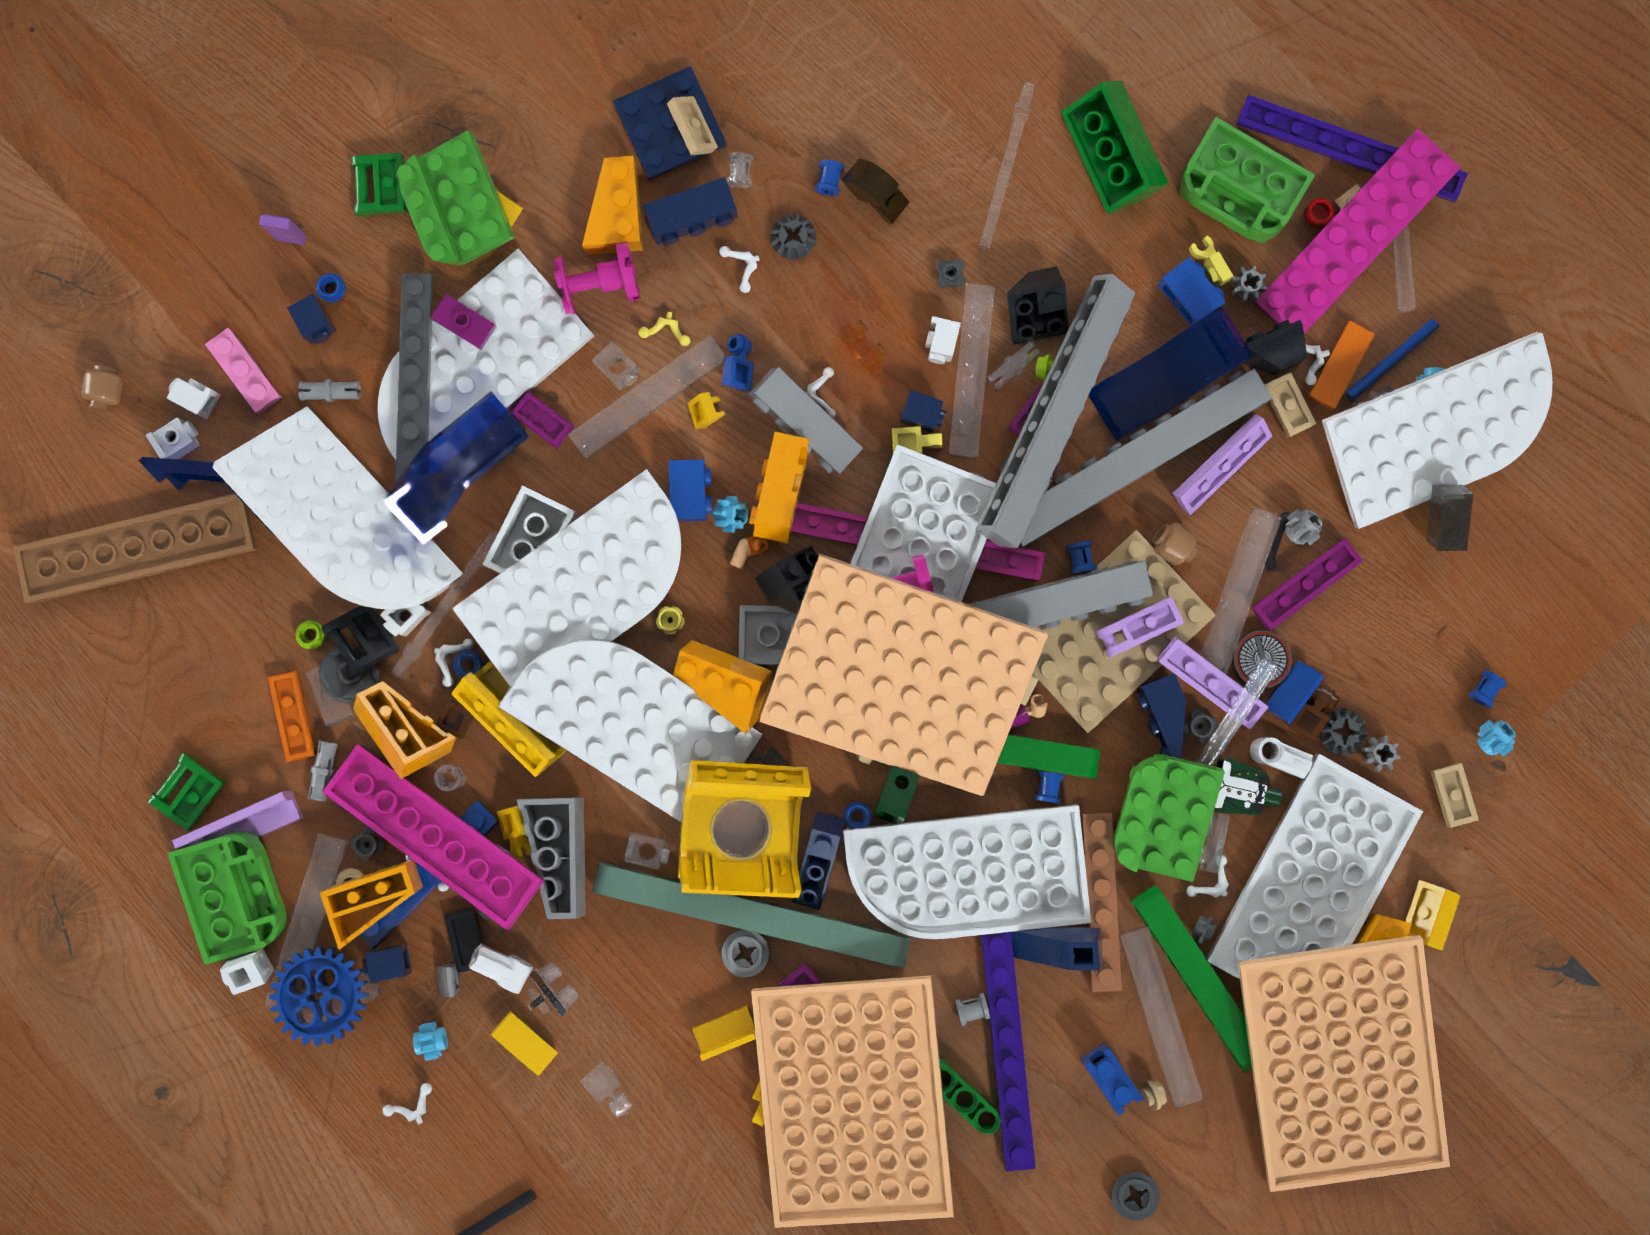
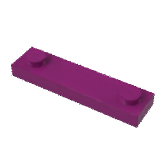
M1343 538L1252 606L1251 610L1267 631H1271L1363 562V560L1348 540Z

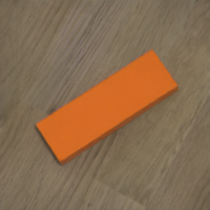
M1349 320L1307 397L1333 411L1375 333Z
M295 670L267 677L286 763L317 756L299 671Z

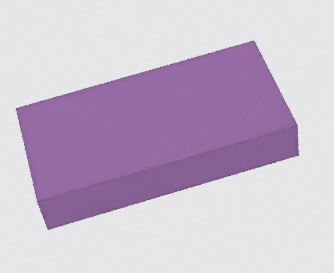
M268 214L260 216L259 225L276 241L305 245L307 235L290 218Z

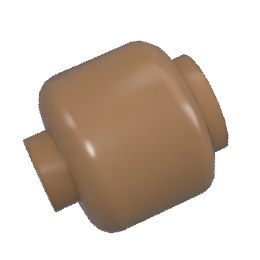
M94 366L93 370H88L84 373L81 396L85 400L90 401L89 407L108 410V405L114 406L120 403L124 380L115 369Z
M1177 522L1169 525L1167 523L1163 524L1152 539V542L1155 543V553L1174 566L1180 565L1183 562L1189 563L1197 553V548H1195L1197 543L1196 536Z

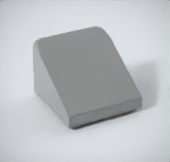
M456 963L435 967L438 995L454 997L460 993L461 989Z

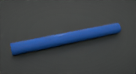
M1430 319L1345 392L1346 398L1353 402L1439 328L1438 323L1434 319Z

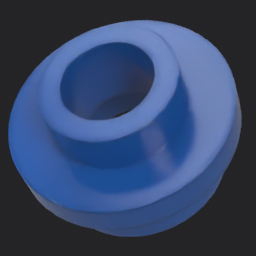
M332 273L320 277L316 284L318 296L329 303L342 299L346 291L343 279ZM330 285H336V290L333 293L327 292Z
M471 650L460 652L453 661L454 672L460 678H463L470 672L475 674L483 668V661L480 655ZM464 660L472 662L471 670L467 671L463 668Z
M859 801L850 803L843 812L844 823L850 829L868 827L872 822L870 807ZM857 810L863 813V819L859 822L852 819L853 812Z

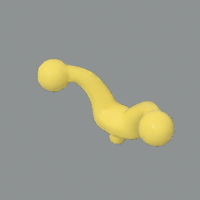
M667 311L666 318L659 317L651 329L641 327L638 331L641 338H647L657 333L665 325H669L682 346H688L691 342L689 336H682L678 320L672 319L673 312Z

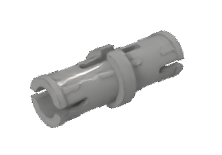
M326 379L325 382H299L298 389L310 391L298 392L301 401L325 399L326 402H334L335 399L360 400L361 397L360 392L349 391L361 390L359 381L334 382L332 379Z
M319 740L314 766H311L310 770L312 772V780L307 799L326 802L327 795L323 791L329 784L331 776H334L333 764L338 743Z

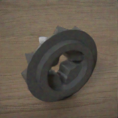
M799 213L795 215L786 214L784 217L776 220L771 229V244L777 254L783 258L790 260L801 259L814 248L816 231L810 220ZM801 228L798 233L800 242L794 239L790 242L786 241L788 239L786 229L794 232Z
M1342 708L1327 714L1330 720L1321 732L1320 738L1323 745L1329 751L1337 755L1354 754L1364 746L1365 738L1368 735L1365 726L1366 722L1357 712ZM1343 723L1346 724L1347 729L1355 732V734L1346 736L1345 740H1342V735L1333 732V730L1342 728Z
M1136 1170L1130 1173H1123L1118 1180L1114 1181V1187L1111 1192L1115 1209L1120 1215L1129 1220H1143L1154 1213L1159 1204V1189L1154 1180L1148 1174ZM1130 1185L1137 1191L1142 1190L1143 1193L1139 1195L1141 1206L1133 1199L1127 1200V1197L1131 1195L1129 1191Z

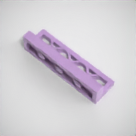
M280 792L176 838L172 842L175 849L220 837L234 831L253 832L258 837H261L302 819L303 815L293 792Z

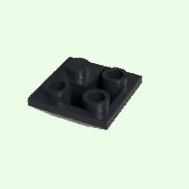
M1057 266L1028 272L1007 292L1011 341L1013 345L1068 332L1066 285Z
M1288 319L1273 326V330L1267 332L1265 336L1261 331L1248 337L1246 342L1239 345L1240 350L1234 355L1235 361L1272 375L1300 364L1308 358L1301 320L1290 323Z
M810 546L776 562L758 575L755 579L768 601L773 605L798 614L818 555L813 547Z

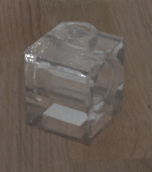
M613 341L592 360L594 366L619 391L624 386L629 388L638 378L637 373L640 370L637 364ZM616 362H623L625 364V369L620 374L611 373V366Z
M632 831L630 832L623 862L659 869L662 863L667 864L671 847L666 846V838ZM644 843H651L655 846L656 855L654 858L647 859L641 854V847Z

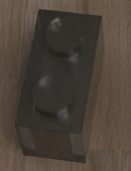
M1432 485L1427 542L1437 551H1467L1474 494L1463 485Z

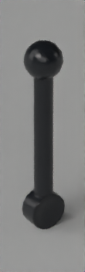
M1283 512L1280 515L1281 524L1269 559H1266L1263 564L1267 570H1272L1276 567L1275 557L1286 527L1285 524L1289 521L1287 517L1290 513Z

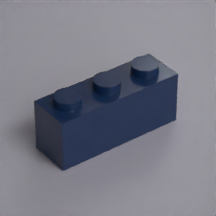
M725 177L643 205L656 244H663L664 246L674 244L679 241L680 237L688 234L690 236L703 234L706 232V228L714 225L718 227L727 226L734 221L733 219L738 218L737 209Z

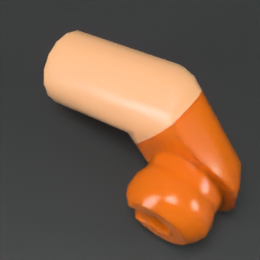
M754 536L741 539L729 564L742 570L748 556L767 551L769 547L767 539Z

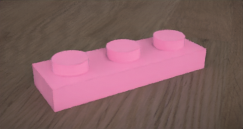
M229 327L205 344L256 414L260 415L282 399L281 395Z

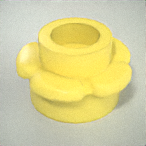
M665 606L658 612L656 625L660 630H664L665 634L671 635L683 628L685 619L682 617L683 613L678 607L672 606L669 608ZM672 617L673 622L669 623L668 618Z

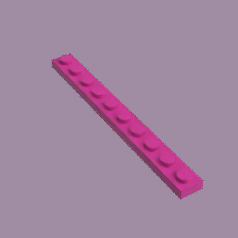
M797 503L791 533L857 546L868 517ZM986 541L975 569L1039 582L1045 552L1020 547H999L993 542Z

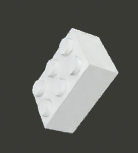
M522 485L482 565L501 574L574 522L580 515L574 510Z

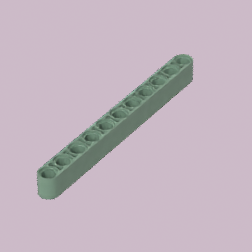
M599 862L592 892L896 967H905L911 942L910 937L741 895L681 893V882L679 880L604 862Z

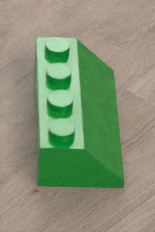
M1103 81L1061 111L1107 214L1114 213L1144 200L1169 184L1122 81Z

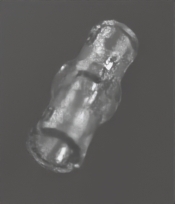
M1030 340L1027 341L1012 357L1008 355L1004 359V363L985 378L990 385L999 377L1000 380L992 386L998 392L1015 375L1017 377L1023 373L1022 369L1041 355L1039 348L1037 347L1028 355L1027 352L1035 344Z

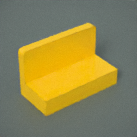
M1419 880L1405 920L1412 923L1409 936L1420 935L1423 938L1424 945L1442 951L1460 900V895L1448 889Z
M748 1005L692 1028L701 1051L700 1058L702 1061L756 1039L754 1020Z

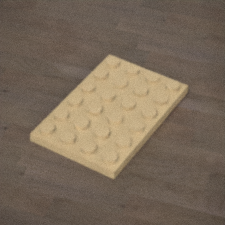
M1137 530L1097 565V570L1136 560L1145 561L1153 596L1146 597V602L1140 605L1128 606V603L1116 605L1117 610L1100 614V611L1096 610L1089 612V617L1086 619L1072 621L1071 617L1060 620V625L1046 629L1043 628V625L1034 627L1046 631L1048 637L1033 674L1039 679L1038 682L1086 734L1095 728L1162 666L1157 658L1175 636L1186 644L1216 616L1161 556L1155 553L1154 548ZM1172 596L1184 621L1183 624L1111 658L1107 657L1105 652L1107 648L1103 639L1099 640L1096 631ZM1120 630L1113 633L1117 644L1125 641Z

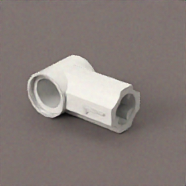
M1257 738L1250 745V756L1255 762L1269 765L1301 779H1305L1313 764V755L1283 744L1276 738ZM1266 743L1270 745L1272 750L1268 758H1265L1262 754V747Z
M481 943L471 956L469 968L496 980V983L504 989L519 994L533 969V965L516 955L510 954V956H507Z

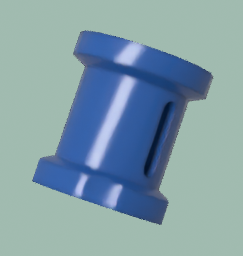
M821 160L819 163L821 168L819 181L815 184L814 190L825 196H838L840 192L838 188L840 173L844 172L845 166L837 161Z
M1083 541L1066 546V550L1070 551L1072 575L1097 570V565L1093 564L1090 550L1092 541Z
M1484 670L1481 674L1482 679L1475 690L1468 693V696L1479 705L1491 709L1494 705L1492 701L1500 689L1507 685V682L1495 673Z
M1039 770L1038 775L1041 776L1039 791L1034 796V799L1060 804L1061 799L1058 798L1060 782L1064 779L1065 775Z

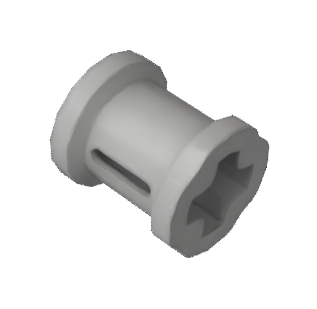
M984 993L979 994L976 998L964 1001L955 1000L961 1026H965L968 1021L983 1017L985 1019L990 1018Z

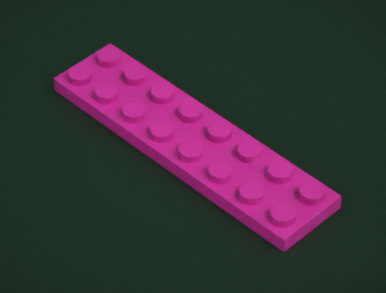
M1417 129L1254 304L1276 324L1288 319L1290 323L1301 320L1305 334L1461 167Z
M360 744L355 746L323 791L324 794L506 930L511 929L545 881L406 777L400 779L391 766Z

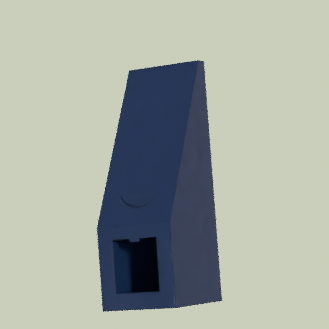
M1175 673L1139 686L1137 688L1139 694H1136V698L1140 708L1143 711L1147 710L1150 721L1147 724L1154 738L1158 737L1162 748L1159 749V753L1181 759L1186 699Z
M816 812L799 874L801 893L799 898L792 899V903L820 910L845 819Z
M1040 928L1011 932L1014 958L1066 970H1100L1102 961L1101 928Z

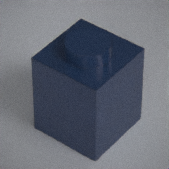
M313 294L287 307L302 337L310 344L314 342L316 344L322 343L331 337V333L337 331L323 304Z
M910 390L900 423L912 427L921 426V430L933 433L935 426H942L946 411L941 409L944 401Z
M407 944L376 949L365 953L366 959H363V971L366 977L369 976L370 983L404 977L412 973Z

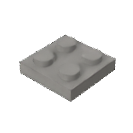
M740 605L739 658L755 665H779L797 613L779 606Z

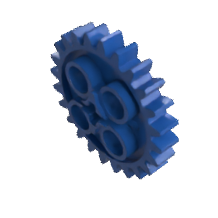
M323 946L317 947L315 954L311 948L304 949V957L300 953L293 954L295 963L291 961L283 962L287 971H276L275 974L281 981L271 983L270 985L277 989V994L269 996V999L277 1000V1005L270 1008V1011H279L280 1015L274 1022L284 1021L286 1023L282 1029L283 1033L293 1030L291 1040H296L302 1035L303 1045L309 1044L312 1038L315 1046L322 1045L323 1038L328 1045L334 1043V1035L339 1040L345 1038L344 1029L349 1032L355 1030L351 1022L352 1020L362 1021V1016L357 1012L368 1007L361 1002V998L369 996V993L361 991V987L368 984V981H359L358 977L364 971L363 969L355 971L352 969L356 963L355 959L345 962L346 952H342L336 957V948H329L326 955ZM328 969H331L335 974V982L332 985H329L325 980V973ZM312 970L316 972L315 978L312 976ZM299 978H303L306 982L304 993H300L296 988V982ZM323 992L324 998L316 1000L315 994ZM335 998L339 999L343 1005L340 1014H336L332 1009V1002ZM306 1007L313 1011L314 1017L310 1023L303 1017ZM323 1015L327 1017L326 1022H324L322 1019Z

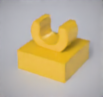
M706 392L698 394L687 403L696 430L707 428L725 415L724 411H715L714 404L720 401L719 397H711L710 393Z

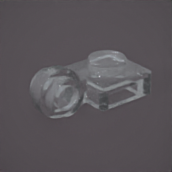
M604 1060L598 1063L579 1081L598 1104L608 1096L611 1100L608 1103V1107L618 1118L622 1115L626 1116L630 1112L629 1108L633 1106L631 1100L623 1092L617 1094L614 1091L621 1085L622 1081Z

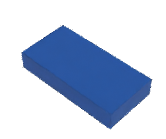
M1297 661L1266 703L1268 706L1267 711L1291 724L1324 679V676L1315 669Z

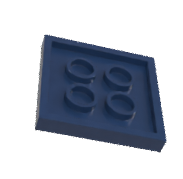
M691 66L613 101L649 181L708 155L690 154L667 105L673 97L694 96L718 146L713 152L727 146Z

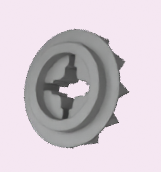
M744 929L733 932L724 942L722 948L724 965L736 976H754L760 973L768 962V945L759 933ZM738 942L746 948L756 945V948L751 953L753 964L747 961L745 957L735 961V958L741 952Z

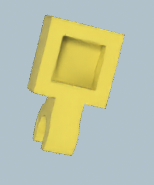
M1206 236L1202 240L1206 250H1199L1195 243L1189 247V250L1194 258L1204 261L1206 278L1210 283H1214L1220 288L1231 280L1233 274L1220 252L1215 251L1212 239Z
M921 426L892 428L893 454L897 444L921 454L922 448H942V434L921 435Z

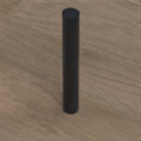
M532 1189L527 1190L457 1235L482 1234L536 1200L535 1192Z

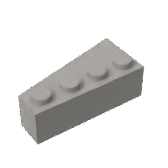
M779 367L769 369L751 391L747 393L754 400L753 403L763 413H768L775 419L774 423L784 433L787 434L789 432L793 436L808 438L807 454L811 452L819 459L816 463L828 474L831 471L840 474L863 449Z

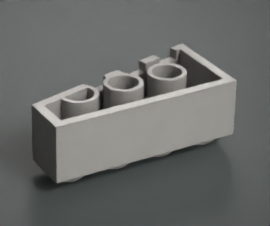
M584 797L517 799L518 807L522 812L525 823L523 824L525 834L528 836L532 851L533 865L536 866L538 876L545 880L539 889L547 919H577L586 916Z

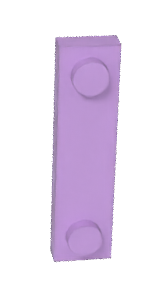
M1254 414L1173 492L1174 497L1184 512L1191 515L1272 437L1263 417Z
M1176 636L1157 658L1162 665L1248 729H1251L1268 709V706Z

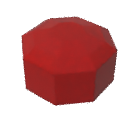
M1315 198L1304 209L1305 221L1312 228L1325 227L1334 217V205L1326 198Z

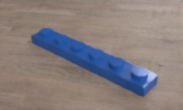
M476 801L460 817L484 836L499 823V820L481 801ZM415 863L423 888L359 936L371 949H376L433 891L441 880L418 863Z

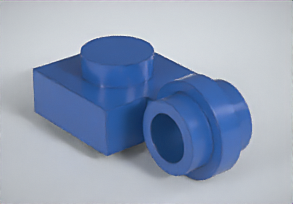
M736 334L728 340L727 347L733 356H725L722 385L740 391H751L754 362L746 360V356L752 349V343L746 335Z

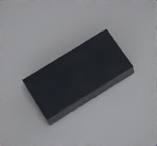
M475 907L444 915L458 973L472 970L469 968L471 956L481 943L484 944Z

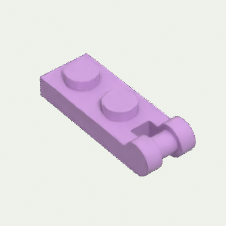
M1171 596L1096 631L1099 640L1103 639L1107 648L1105 650L1108 658H1111L1183 624L1184 621ZM1120 630L1125 641L1117 644L1113 633Z

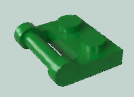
M401 153L353 156L351 163L352 168L355 169L356 184L354 215L368 217L376 214L406 213V204L400 191L397 175L398 168L404 164V156ZM369 167H373L375 203H368L366 169Z
M182 752L177 759L179 761L177 766L157 793H152L147 801L186 831H191L226 782L201 765L194 757ZM189 769L193 772L192 776L173 802L169 804L166 799Z

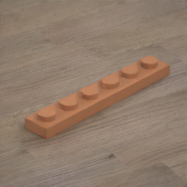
M1112 813L1081 814L1082 839L1091 923H1087V928H1101L1102 941L1100 970H1090L1091 991H1122Z

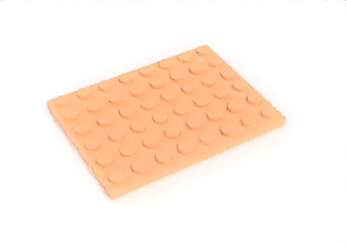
M819 554L759 722L984 796L1048 634L1046 631Z
M1420 935L1238 961L1266 1176L1270 1192L1450 1167L1423 938Z
M931 975L753 988L751 991L775 1228L954 1217Z

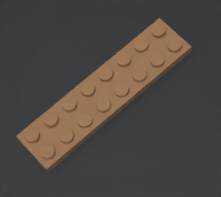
M236 493L13 547L25 604L46 601L257 550L247 504Z

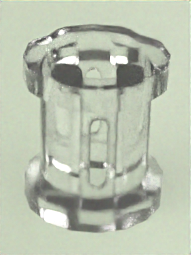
M744 152L730 153L728 155V161L731 162L730 177L727 178V184L735 188L751 187L750 165L754 161V156Z
M453 764L443 765L437 769L434 781L436 786L443 791H455L464 786L466 773L461 766ZM452 772V776L456 777V781L449 783V780L445 778V774Z

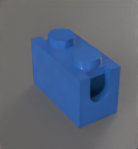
M1188 257L1166 274L1157 286L1190 327L1194 329L1219 310L1226 301L1223 299L1224 294L1216 284H1211L1205 277L1206 272L1202 265L1197 261L1193 262Z
M704 460L669 461L670 503L678 522L707 521V514H712V496H707L706 485L712 484L711 467H706Z
M1104 1042L1080 1058L1118 1115L1125 1112L1123 1107L1132 1100L1138 1103L1144 1099ZM1102 1055H1105V1057H1104L1103 1059H1101L1100 1061H1098V1062L1095 1063L1094 1065L1092 1064V1062H1093L1095 1059H1097L1098 1057H1100V1056H1102Z

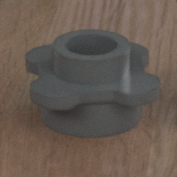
M955 259L954 261L939 260L936 264V268L939 270L938 286L941 288L962 287L965 284V277H963L962 271L965 266L964 261L961 259ZM953 271L954 274L950 276L948 272Z
M1195 709L1191 712L1190 721L1184 725V733L1196 737L1199 743L1204 744L1210 740L1209 736L1217 728L1218 722L1216 718L1204 715L1201 709ZM1201 723L1203 725V728L1199 729L1198 724Z
M370 827L366 828L363 834L352 837L349 843L361 862L370 861L371 856L376 853H382L385 849V844L379 841L376 832ZM366 842L370 844L368 848L365 847Z
M1200 916L1192 933V937L1198 939L1199 944H1203L1204 940L1210 942L1217 926L1212 923L1214 917Z

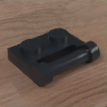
M360 605L322 627L325 636L331 638L349 665L348 670L353 677L363 674L368 668L399 652V646L371 607ZM348 627L366 656L358 659L340 632L342 629Z

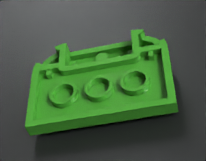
M1216 117L1181 174L1179 194L1193 207L1240 235L1258 243H1266L1269 239L1278 235L1287 224L1315 174Z
M467 130L422 156L414 154L405 164L398 168L397 175L401 194L421 244L432 260L449 265H464L515 238L473 132Z
M1154 754V757L1143 760L1136 767L1133 766L1129 774L1130 781L1116 831H1113V843L1119 862L1134 872L1141 869L1193 882L1224 778V769L1163 754Z
M234 831L167 853L205 965L262 949L276 940L287 929L286 910L267 852L257 834Z

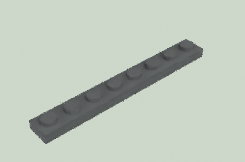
M402 273L395 474L396 506H426L432 342L431 316L433 310L434 278L432 274Z

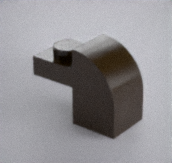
M859 158L841 179L858 200L870 203L887 223L893 224L910 203L897 188L899 186L898 182L885 170L870 161Z

